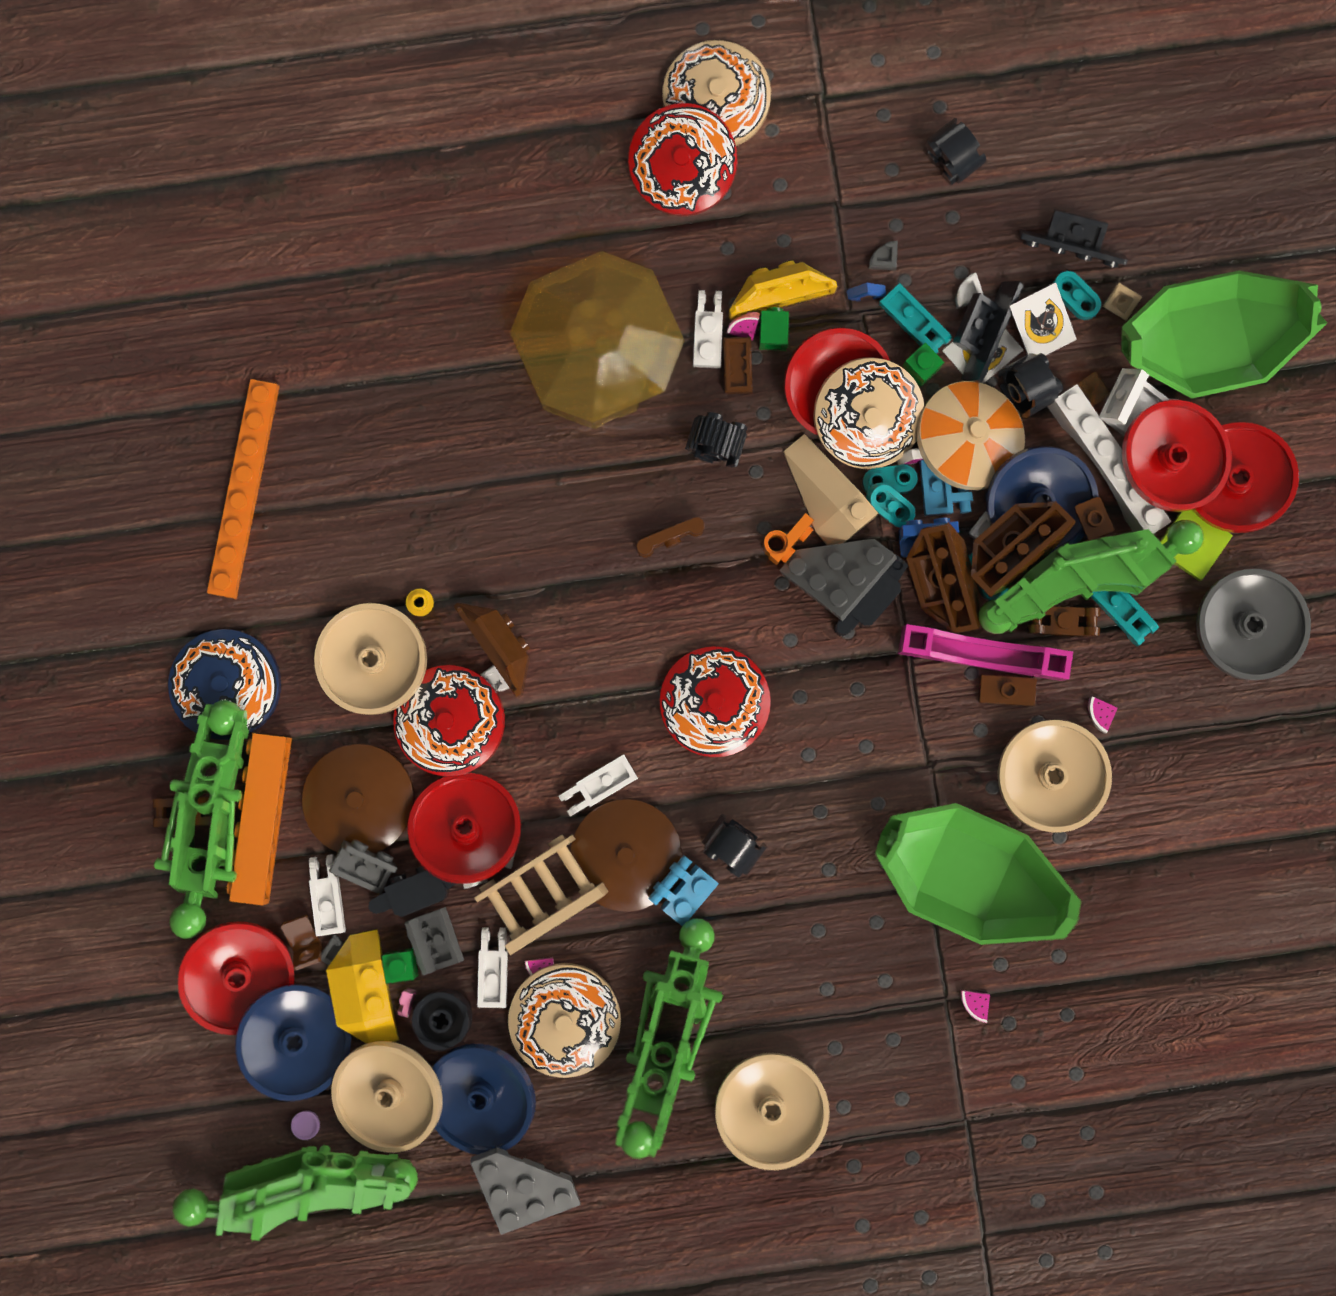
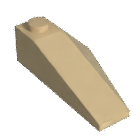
M805 434L784 450L783 453L793 478L797 483L805 508H807L809 516L814 520L812 523L813 528L826 545L845 543L877 516L878 512L863 494Z

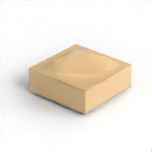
M1118 282L1103 304V307L1122 319L1127 320L1142 296Z

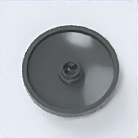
M1245 569L1224 576L1209 588L1198 608L1196 630L1204 654L1215 667L1232 677L1255 681L1276 677L1297 663L1309 642L1311 619L1308 606L1302 594L1290 581L1268 570Z

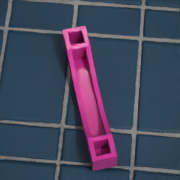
M909 624L902 627L898 654L1058 681L1069 679L1073 657L1072 651L998 642Z

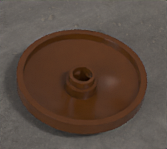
M364 744L346 745L322 757L310 771L302 795L303 813L310 830L322 844L336 852L339 851L344 840L351 843L353 839L368 846L367 850L372 853L389 847L407 829L409 815L415 803L414 786L403 764L384 749Z
M632 799L611 801L594 809L583 819L574 835L576 840L572 841L571 854L589 883L593 882L596 887L603 882L609 891L595 902L616 911H636L653 905L654 903L648 899L655 890L653 887L658 881L661 883L671 871L669 869L670 866L682 858L681 842L678 833L668 817L656 807Z

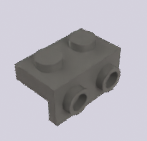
M353 839L350 843L344 840L329 872L381 895L391 873H395L397 870L396 864L392 862L393 857L382 851H378L377 854L367 850L368 846L360 841Z
M446 907L405 922L407 936L411 941L417 965L420 967L423 975L464 960Z

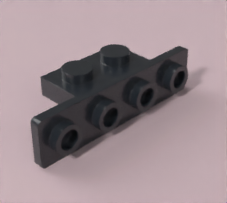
M1054 209L1046 235L1020 229L1018 234L1020 239H1024L1023 244L1032 247H1039V244L1050 246V251L1059 254H1065L1067 250L1075 252L1077 258L1092 261V257L1103 259V264L1118 268L1119 264L1127 265L1128 262L1125 255L1101 250L1108 227V222Z
M1003 281L994 302L982 293H973L953 340L955 345L971 355L961 378L963 381L982 383L987 375L988 368L999 347L1003 332L1009 323L1012 313L1010 305L1016 303L1019 299L1023 283L1020 281Z

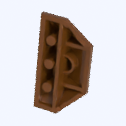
M1056 501L1015 504L974 540L971 578L989 597L1013 586L1056 548L1076 521Z
M949 522L922 528L906 557L921 609L938 623L947 627L946 629L951 633L979 629V589L977 583L971 578L972 565L965 541Z
M463 603L453 605L515 697L520 698L523 696L530 656L526 651L530 647L522 635L516 637L512 632L511 628L515 625L506 612L501 615L496 609Z

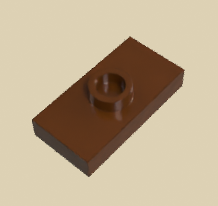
M751 337L724 338L725 394L753 392Z
M980 675L978 703L1035 706L1037 678Z

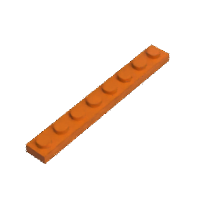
M250 379L207 593L211 595L237 599L280 387L278 384Z

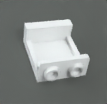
M1122 368L1099 416L1101 420L1123 436H1125L1131 422L1145 409L1159 402L1179 400L1167 398L1146 382L1149 374L1142 369Z

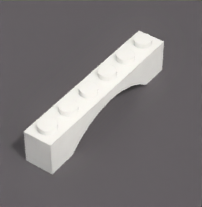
M1076 384L1058 396L1054 403L1048 406L1049 410L1062 429L1081 446L1098 468L1114 494L1123 517L1132 531L1149 529L1154 534L1172 522L1164 510L1146 502L1133 489L1123 468L1121 447L1099 418V415L1079 386Z

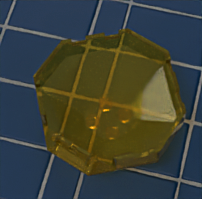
M599 251L531 281L510 331L512 340L543 409L592 429L605 425L604 423L617 417L621 418L637 411L638 403L665 392L684 343V338L653 270L603 251Z

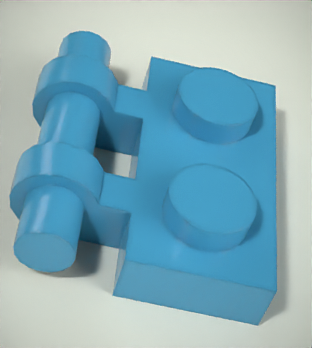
M921 460L919 465L924 516L952 514L954 512L953 503H960V513L971 512L972 492L958 488V493H952L951 485L938 478L928 468L924 460Z
M685 855L677 863L674 862L669 869L671 871L661 883L659 881L653 887L655 890L648 897L655 905L663 897L667 900L660 908L681 926L693 916L719 884L697 865L688 873L686 869L692 861ZM679 878L683 879L673 892L670 891Z

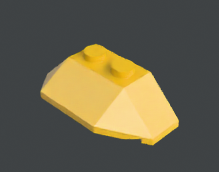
M788 261L780 264L779 268L770 271L768 268L758 269L752 272L753 275L748 277L729 310V319L732 321L734 318L746 315L747 312L761 313V311H766L769 307L781 308L834 294L837 289L836 281L803 262L795 264L794 261Z
M378 929L350 935L326 969L336 1025L366 1044L376 1041L393 1042L399 1040L389 984L385 983L382 961L383 953Z

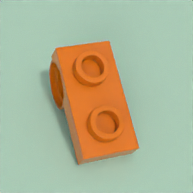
M805 513L787 535L779 530L769 532L763 542V550L769 557L768 559L776 565L781 560L786 563L796 551L792 548L799 539L804 542L814 530L810 527L814 520ZM772 538H779L783 542V549L780 551L771 550L768 541Z

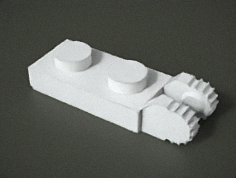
M699 290L698 311L695 314L693 367H721L722 291H716L714 295L715 312L704 311V304L706 303L705 290Z
M622 755L578 781L576 786L558 797L561 801H566L573 797L575 793L581 791L585 801L570 807L567 812L569 816H572L585 807H591L635 781L638 777L625 755Z
M333 854L327 855L326 858L328 878L319 879V861L317 857L309 858L311 877L309 886L316 936L346 932L339 876L329 872L335 859Z
M482 927L481 950H479L477 1006L506 1008L508 951L505 945L507 944L506 928L499 929V949L488 950L490 940L489 927Z

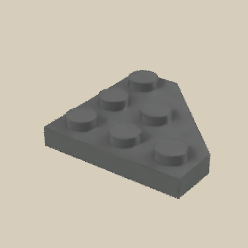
M870 539L796 550L779 571L843 621L897 557L878 541Z
M498 1147L471 1157L472 1168L501 1235L581 1205L573 1180L566 1173L559 1172L558 1174L545 1169V1165L524 1157L523 1160Z

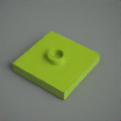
M1193 510L1183 511L1178 514L1171 526L1180 520H1192L1200 525L1204 540L1198 551L1186 555L1177 554L1174 557L1177 560L1175 565L1196 580L1202 581L1233 535L1210 526L1199 518ZM1169 529L1160 540L1162 545L1168 541L1167 534Z

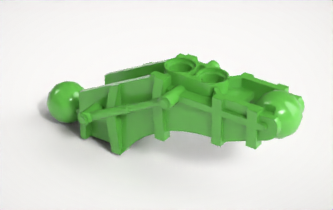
M1180 520L1169 528L1167 534L1168 541L1163 545L1149 529L1072 545L1067 543L1057 548L1033 567L1016 585L998 599L989 600L984 603L978 614L979 622L987 632L1001 634L1009 631L1011 633L1017 628V624L1033 619L1039 621L1051 607L1077 595H1082L1085 600L1089 599L1094 594L1093 592L1118 591L1137 596L1177 562L1174 558L1177 554L1186 555L1198 551L1203 544V531L1200 525L1192 520Z
M228 700L218 701L215 704H206L202 715L198 717L197 724L199 726L195 742L191 744V757L185 780L173 779L170 783L171 791H176L162 856L154 862L155 869L171 872L169 885L177 892L186 894L184 903L175 908L170 916L172 932L183 939L194 938L203 931L206 925V915L200 906L203 897L218 898V893L214 890L216 879L234 882L237 878L236 871H232L235 801L239 802L241 800L242 793L239 790H234L238 769L243 767L244 760L241 758L244 738L248 739L249 730L246 727L248 721L247 710L240 709L236 703ZM212 731L219 735L232 734L229 746L210 743ZM209 767H217V771L213 776L205 777V772ZM202 794H210V798L205 804H198V799ZM177 811H178L177 825H176V833H175V838H173L174 829H175V821H176V816H177ZM197 812L201 814L213 813L208 850L194 848ZM170 851L173 853L172 860H168ZM202 860H207L206 869L197 872V864Z
M693 918L682 926L679 939L684 947L683 954L674 951L670 952L665 975L646 970L643 975V981H646L647 984L634 1052L630 1051L626 1057L627 1063L637 1065L632 1084H629L627 1090V1100L623 1113L620 1115L616 1136H618L616 1145L622 1147L625 1153L632 1158H644L648 1155L655 1157L657 1149H660L662 1146L680 1080L683 1079L690 1082L694 1080L696 1073L694 1070H691L701 1040L704 1037L715 1003L722 1001V992L704 987L709 962L701 960L699 957L701 953L707 951L712 946L715 933L710 923L702 918ZM683 983L687 985L689 989H687L686 991H678L674 986L676 984ZM704 999L709 1000L707 1007ZM665 1002L689 1009L678 1053L668 1042H660L653 1046ZM650 1005L653 1009L649 1029L643 1034ZM701 1021L693 1049L690 1052L689 1040L693 1025ZM660 1054H665L669 1056L670 1061L660 1063L656 1060V1057ZM653 1080L659 1081L662 1084V1088L652 1090L648 1087V1083ZM633 1109L658 1116L659 1120L656 1130L654 1131L644 1121H634L629 1124Z
M327 1145L321 1146L319 1151H316L317 1147L308 1146V1148L302 1147L300 1151L274 1159L269 1158L263 1160L262 1163L252 1166L246 1165L242 1169L227 1173L220 1202L208 1201V1197L202 1191L189 1189L176 1197L172 1210L174 1219L181 1225L187 1227L196 1226L203 1222L205 1218H218L216 1235L222 1236L223 1231L252 1233L251 1240L260 1241V1238L274 1227L291 1218L298 1216V1220L307 1221V1214L313 1211L344 1208L352 1209V1213L361 1214V1209L383 1205V1209H392L393 1202L402 1201L413 1192L418 1182V1174L411 1161L398 1159V1154L381 1155L360 1151L359 1155L354 1157L350 1154L331 1152L330 1147Z

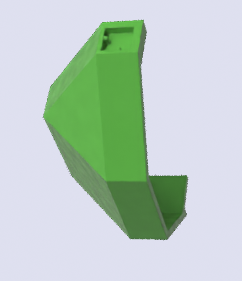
M1234 271L1164 286L1122 326L1121 351L1131 366L1142 369L1149 376L1192 399L1266 383L1327 324V321L1320 315L1321 302L1317 297L1318 285L1245 271Z
M954 803L891 816L880 835L875 854L908 912L980 945L1065 939L1078 922L1081 900L1027 834L960 804Z

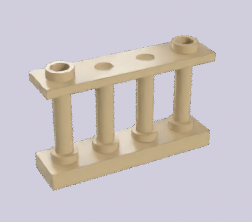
M563 835L548 843L551 849L497 884L492 879L479 888L482 893L476 896L475 900L479 902L488 896L511 933L509 935L511 941L505 945L510 955L609 892L603 882L596 887L593 882L589 883L566 846L576 840L573 835L567 839ZM555 852L558 853L580 888L578 892L581 896L574 901L570 897L566 898L543 861ZM532 867L535 868L557 903L555 907L558 911L550 916L547 912L543 913L520 876ZM509 882L512 883L534 918L532 922L535 926L527 931L524 927L519 926L497 891Z

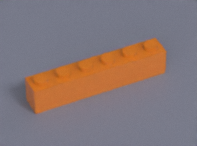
M253 733L252 739L249 738L247 742L246 753L250 756L248 766H245L243 770L242 780L246 785L245 792L242 794L238 806L242 813L241 821L237 822L235 827V838H238L237 849L233 850L232 862L237 878L234 882H228L227 894H230L229 901L255 905L269 904L292 738Z

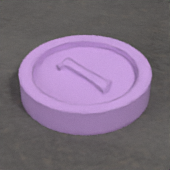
M308 1110L299 1112L291 1122L293 1134L301 1140L313 1138L320 1129L318 1116Z

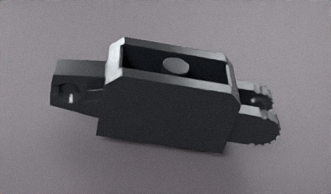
M896 555L897 559L843 621L838 620L834 630L839 637L848 635L857 625L861 628L870 627L901 592V586L898 581L908 567V564Z
M421 866L415 869L417 874L407 878L404 873L389 879L391 885L384 887L386 893L373 898V900L371 899L368 902L370 912L375 914L392 909L395 915L403 917L446 899L450 892L449 888L457 883L441 880Z

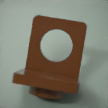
M1100 497L1093 498L1074 507L1086 535V538L1081 540V543L1092 541L1114 531Z
M307 915L281 924V929L293 950L294 970H299L321 961V941L316 936L315 929ZM314 953L311 958L301 961V958L306 954Z

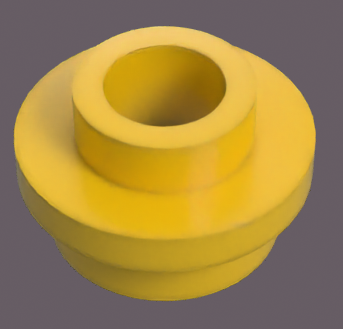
M415 589L408 594L406 607L411 614L425 616L433 609L434 599L427 590ZM419 597L424 599L422 607L415 606V600Z

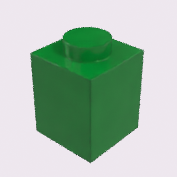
M769 307L766 311H761L759 350H787L789 311H783L779 307Z
M925 342L904 362L903 367L920 388L940 370L944 361Z
M413 948L391 951L382 955L386 984L414 980L419 976Z

